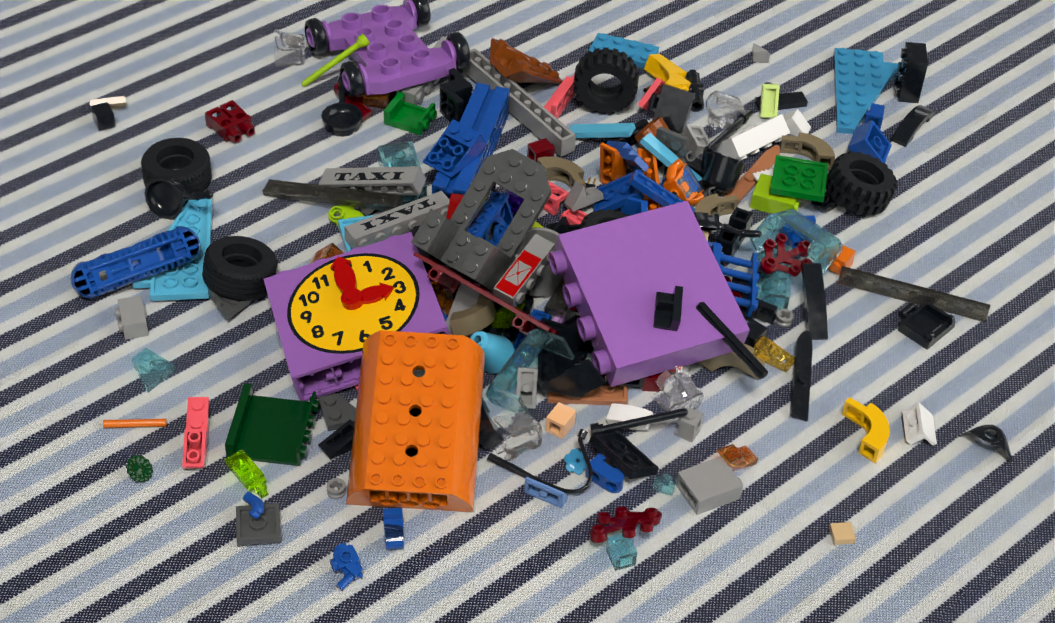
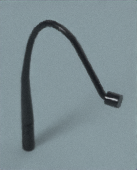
M580 429L577 437L588 467L589 477L586 484L579 489H564L548 483L493 453H490L487 458L488 461L523 478L529 477L568 494L585 491L590 486L593 478L592 466L582 441L588 433L584 429Z

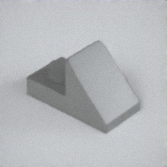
M576 181L564 201V206L574 212L604 199L603 193L595 187L585 189L583 185Z
M518 367L516 408L536 409L538 368Z

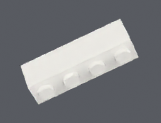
M781 114L763 120L725 138L715 149L724 156L740 161L747 158L746 154L748 153L752 155L759 152L760 147L764 149L771 146L773 141L775 143L781 141L782 135H787L790 131Z

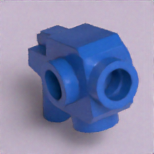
M346 543L337 545L334 548L333 559L330 560V564L334 572L339 571V573L343 572L344 577L336 584L337 588L342 591L353 580L356 581L363 577V569L353 545H346Z

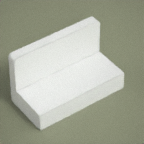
M918 402L902 411L906 441L910 445L924 438L932 446L937 444L933 415Z

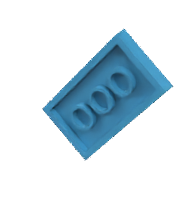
M604 33L596 35L589 49L591 52L597 48L602 50L604 47H609L610 50H613V48L618 49V52L621 53L623 51L626 53L627 58L631 57L634 60V64L643 69L648 56L659 53L658 46L614 37Z

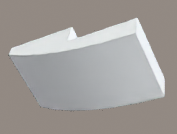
M612 403L606 420L608 424L653 415V412L636 406ZM650 424L637 426L629 429L648 430Z

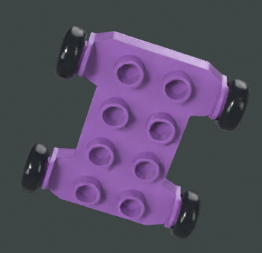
M404 0L403 6L377 5L372 8L371 12L363 14L346 13L342 16L341 20L333 21L329 24L326 21L312 18L307 20L304 26L308 46L314 54L324 53L327 51V48L330 51L346 50L357 42L358 36L362 33L369 40L370 44L366 48L360 47L351 54L356 63L354 61H347L342 63L340 67L342 86L346 94L352 99L361 97L363 93L366 95L386 94L443 78L449 74V69H461L467 67L470 63L469 45L460 32L448 34L446 40L442 41L440 48H428L412 31L417 26L422 27L430 22L431 12L427 0Z

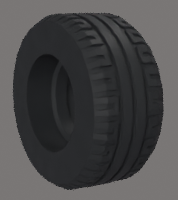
M168 138L156 142L146 150L141 159L145 187L151 180L166 176L175 178L174 181L180 182L186 192L195 193L203 192L212 179L208 151L200 143L188 138Z
M227 236L217 239L206 249L202 277L208 288L223 298L236 301H252L262 298L267 294L263 279L276 275L278 262L274 252L263 242L250 237Z

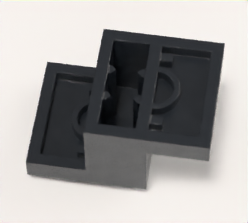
M455 68L449 69L448 82L440 85V113L450 123L453 119L460 122L473 91L472 84Z

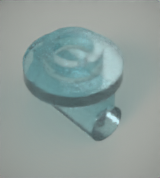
M662 473L661 476L656 475L652 490L672 496L676 481L673 480L674 476Z

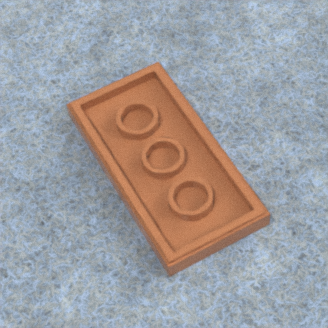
M602 385L577 398L548 391V403L559 402L562 404L611 405L616 403L628 405V390L626 386L610 387Z

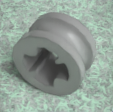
M780 309L777 311L775 321L781 327H789L792 325L794 314L788 309Z
M333 478L328 481V497L331 499H341L345 496L346 484L342 479Z

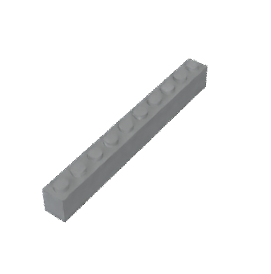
M477 49L470 50V63L467 67L461 68L463 72L476 83L490 85L492 90L496 89L497 86L509 88L510 98L507 104L509 105V112L540 139L547 138L554 145L555 152L560 157L575 151L576 134L513 80L504 77Z

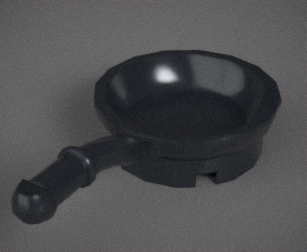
M339 77V102L327 106L323 110L321 117L328 132L331 131L334 136L344 137L352 135L355 130L358 131L363 115L357 106L345 102V90Z
M166 176L151 180L146 185L144 192L149 208L156 215L165 219L177 217L187 200L199 201L200 199H211L213 197V192L208 190L195 193L186 192L180 182L177 183L174 181L175 178Z
M693 212L701 230L714 231L724 229L729 233L742 236V238H756L762 235L761 231L738 230L728 224H722L719 222V214L713 213V215H709V213Z

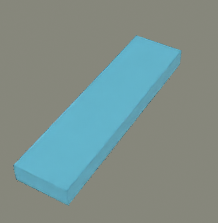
M635 123L572 124L569 129L576 134V138L630 137L636 127Z
M651 133L647 134L639 142L666 167H669L679 158ZM691 169L698 182H700L702 177Z

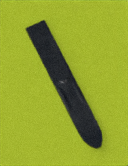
M807 330L802 332L796 341L790 413L791 416L806 422L808 421L813 350L812 338Z

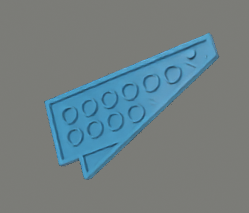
M834 48L836 133L854 134L856 127L865 118L866 110H870L871 103L876 102L896 73L898 63L883 62V52Z

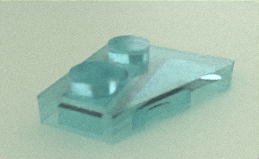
M148 348L143 349L132 358L133 366L148 393L176 371L174 364Z

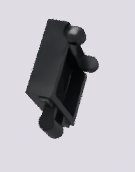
M663 84L661 94L651 95L648 108L655 112L652 120L661 116L669 129L684 133L696 93Z
M928 301L923 302L919 307L910 303L899 312L903 319L899 321L898 331L928 350L954 328L956 321L953 315L945 313Z

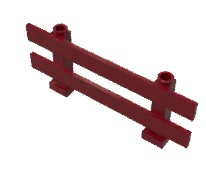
M414 252V256L433 266L429 270L427 277L437 282V285L456 294L459 286L463 283L517 314L511 325L535 341L538 340L543 329L555 335L560 333L546 325V323L523 312L449 268Z

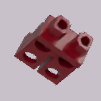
M233 100L220 105V108L216 107L205 112L206 126L209 129L213 128L225 142L232 141L237 143L242 139L241 135L246 134L250 137L255 134V127L252 124L251 116L247 115Z

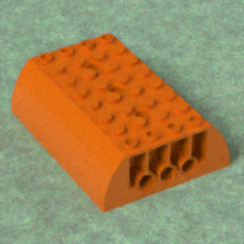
M385 330L375 332L364 341L346 505L474 512L485 353L475 341L464 335ZM415 370H424L425 374L422 377H416L413 375V372ZM413 408L421 410V414L416 417L411 416L409 412ZM415 448L418 453L410 457L406 455V450Z

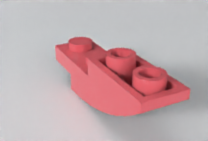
M188 397L182 468H204L209 435V397Z

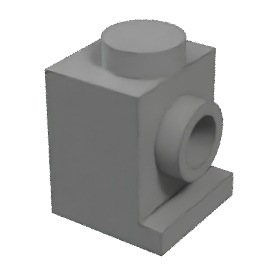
M689 407L687 409L688 414L678 418L677 425L679 426L675 430L674 435L693 442L701 430L704 413Z

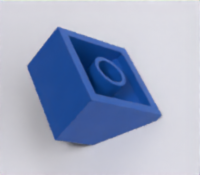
M871 120L856 127L848 148L850 152L869 154L871 157L878 158L880 162L885 163L892 144L876 123Z

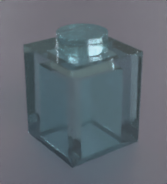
M622 534L607 537L606 552L615 571L635 566L637 551L631 538H624Z

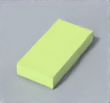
M762 84L760 118L777 116L779 84Z

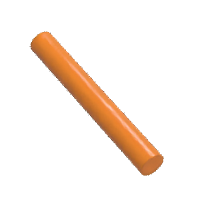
M166 418L103 420V428L167 426Z

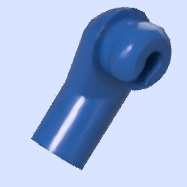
M249 491L245 493L243 501L252 507L249 515L255 519L260 518L261 513H264L263 500Z

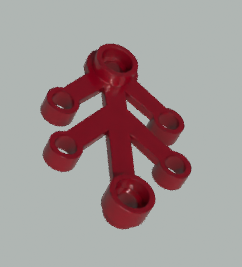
M779 233L775 241L766 239L763 244L765 257L760 261V269L766 274L781 271L797 277L801 272L802 263L813 262L808 258L800 261L793 259V257L797 255L808 257L812 251V244L807 240H803L798 243L796 248L785 252V243L788 240L785 234ZM777 243V257L773 258L772 251ZM781 263H785V264H788V265H791V266L788 267V266H785V265H781Z
M623 506L615 508V517H610L608 512H600L597 514L598 523H609L612 525L606 527L600 524L592 526L590 540L595 543L607 541L608 533L622 529V536L624 538H633L636 536L635 530L638 523H640V531L651 532L653 531V525L660 523L662 513L656 508H647L643 512H628V508Z

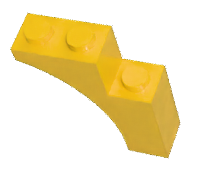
M650 54L648 56L644 70L655 78L662 79L665 84L689 91L691 82L685 79L687 74L685 70L661 54Z

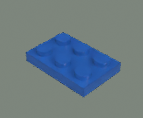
M634 172L598 187L597 189L603 193L604 199L594 203V211L622 208L628 196L637 199L643 198L644 193L634 189L629 184Z

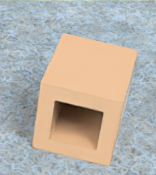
M558 402L546 417L545 431L564 439L575 425L576 410Z

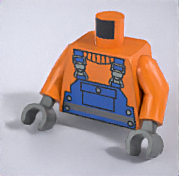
M686 150L683 152L681 159L678 158L667 168L663 187L681 200L688 201L690 206H695L700 200L711 195L710 190L715 187H709L705 193H702L704 191L688 164L685 163L686 161H694L696 156L692 155L688 158V154L692 151Z

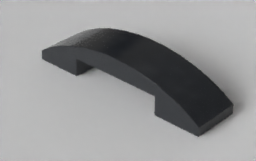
M922 105L916 106L899 124L890 141L906 147L913 140L916 131L925 122H929L936 114V111Z

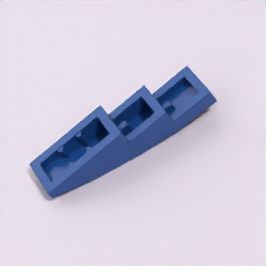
M607 141V145L618 150L628 167L635 170L641 169L642 172L647 171L649 166L627 142Z

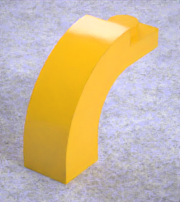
M849 397L845 401L842 415L860 425L866 431L867 435L862 439L858 453L876 464L883 456L890 434L888 420L883 412L874 404L870 403L866 407Z

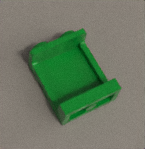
M398 92L384 109V124L421 135L437 116L435 103H431L428 108L405 102V94Z

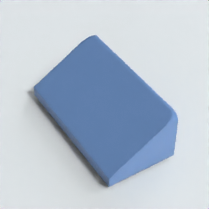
M529 477L525 478V493L560 508L566 503L568 496L564 492Z

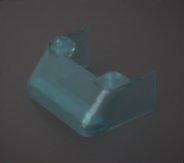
M787 209L768 215L756 229L761 231V237L750 238L755 250L759 251L765 240L769 239L775 231L780 230L784 226L811 243L807 250L808 255L815 260L813 263H821L822 274H824L843 250V245L839 238L794 209Z
M542 329L530 331L487 388L486 396L489 401L530 419L532 415L521 397L510 393L517 383L518 367H529L542 349L573 360L575 356L566 340L561 336Z

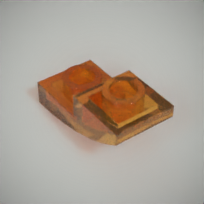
M436 283L432 284L441 311L445 310V289Z
M734 444L717 450L719 455L733 467L756 465L759 459L746 445L737 448Z

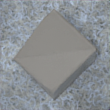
M753 43L752 61L769 63L770 52Z

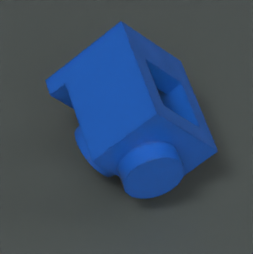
M871 103L870 110H866L864 124L873 120L881 129L885 105Z

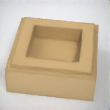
M851 522L830 523L829 530L834 545L855 544L856 537Z

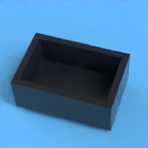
M906 42L905 48L901 49L900 57L902 60L898 62L897 71L899 73L895 75L894 85H896L895 95H898V102L919 103L928 67L926 44Z

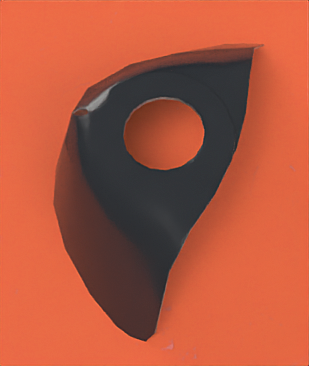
M982 425L967 431L968 433L975 434L987 443L1001 447L1007 452L1009 460L1012 462L1011 451L1002 429L996 425ZM984 433H992L996 435L997 438L989 439L985 436Z

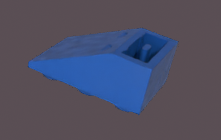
M453 119L425 157L423 163L452 178L474 161L487 143L479 132Z

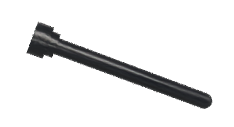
M681 408L608 425L593 423L590 424L592 435L609 433L683 417L688 414V410Z

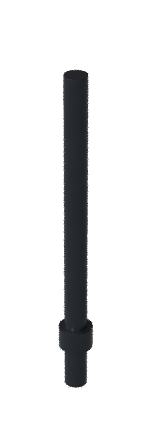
M748 109L739 114L737 119L705 148L714 149L736 128L746 123L753 114V110Z

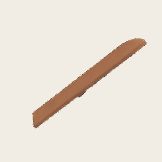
M775 145L763 153L737 182L734 190L727 193L724 197L736 195L739 204L758 182L754 179L752 173L761 172V170L765 171V169L769 170L775 164L776 155H780V146Z

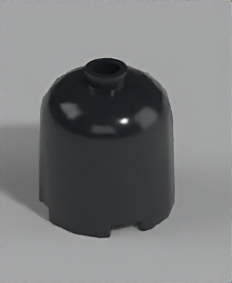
M712 151L704 173V183L708 187H715L710 190L714 194L718 193L720 195L721 192L730 193L734 190L745 163Z

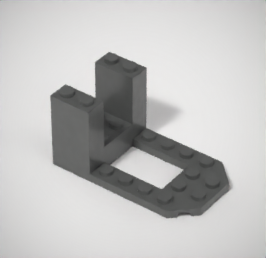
M514 149L487 156L450 220L430 209L411 243L493 291L494 286L506 272L552 194L546 168ZM495 183L524 199L497 247L483 238H477L467 232Z

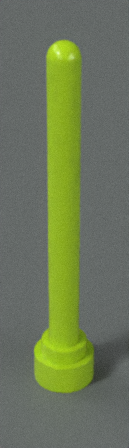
M363 33L358 36L356 43L303 80L302 86L306 87L360 47L366 48L370 44L367 37Z

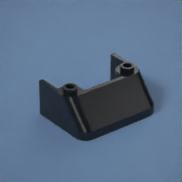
M577 321L558 330L560 332L558 335L552 333L540 341L538 345L537 383L543 390L577 398L606 384V380L589 359L585 360L588 354V347L592 346L591 340L583 341L577 329Z

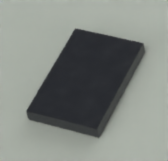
M619 431L592 435L589 440L593 446L629 479L654 475L659 470L657 465Z

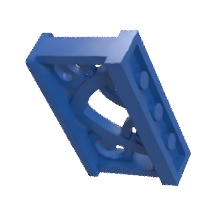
M493 192L467 232L477 238L481 237L497 247L514 218L508 202L509 194ZM494 222L496 224L494 235L491 240H488L489 227Z

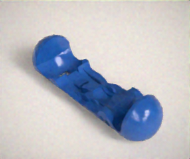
M178 226L174 230L165 231L138 242L132 247L123 248L112 253H105L95 259L77 263L71 272V285L80 296L93 299L143 278L192 262L200 252V240L197 234L190 228ZM105 270L108 279L102 281L99 272Z

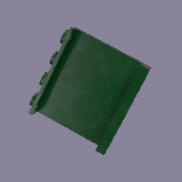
M244 383L225 442L226 458L301 466L302 459L307 456L306 444L311 441L312 431L310 429L315 426L316 415L314 414L319 411L320 400H317L316 391H313L312 396H310V402L255 396L253 395L252 384Z

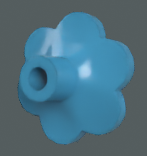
M572 449L564 457V461L567 463L566 469L569 472L574 471L575 474L580 475L586 469L587 464L582 451L579 449Z

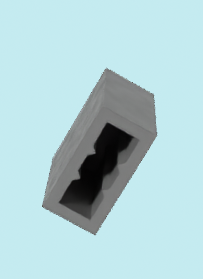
M722 456L679 471L676 481L677 488L696 515L739 500L743 489L741 479L736 477L731 466L724 461Z

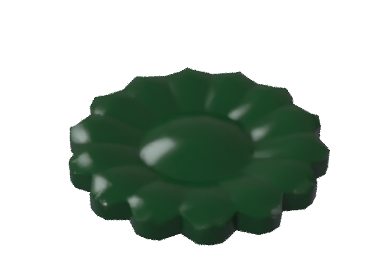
M135 455L127 460V473L131 479L143 483L152 477L153 469L149 459H146L144 456Z

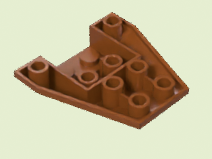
M491 39L490 63L504 77L518 83L561 84L563 82L559 77V73L550 69L551 65L548 63H541L535 57L522 53L509 46L503 39Z

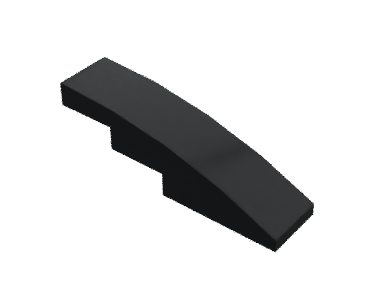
M802 263V291L805 303L803 310L806 328L810 332L812 340H827L826 298L821 263Z
M351 419L318 444L319 448L330 460L352 450L355 422H352Z

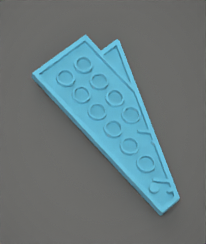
M212 198L200 199L199 201L189 200L168 229L170 231L178 226H184L197 234L200 240V252L196 259L190 263L134 282L133 289L150 288L151 301L209 299V288L203 280L202 271L205 251L211 244Z

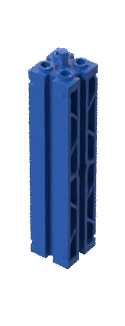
M476 83L460 123L479 132L487 144L474 161L452 178L438 171L435 181L432 183V194L443 191L449 199L451 193L465 195L487 156L493 155L509 116V105H507L510 98L509 88L497 86L496 89L492 90L490 85Z

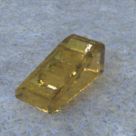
M762 336L754 346V356L786 373L794 364L795 357L765 336Z

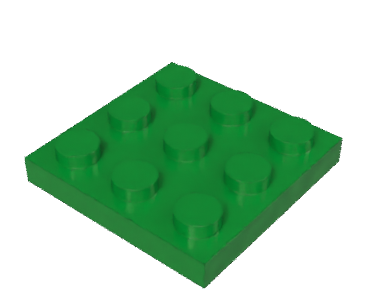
M776 155L770 194L823 202L829 164Z

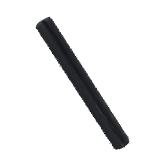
M700 302L696 309L724 336L723 341L758 379L765 378L768 374L767 369L706 303Z

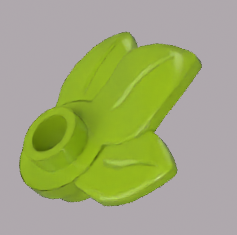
M354 200L343 201L339 206L332 207L328 212L329 220L332 223H336L337 227L338 220L362 217L364 215L354 209L356 205Z

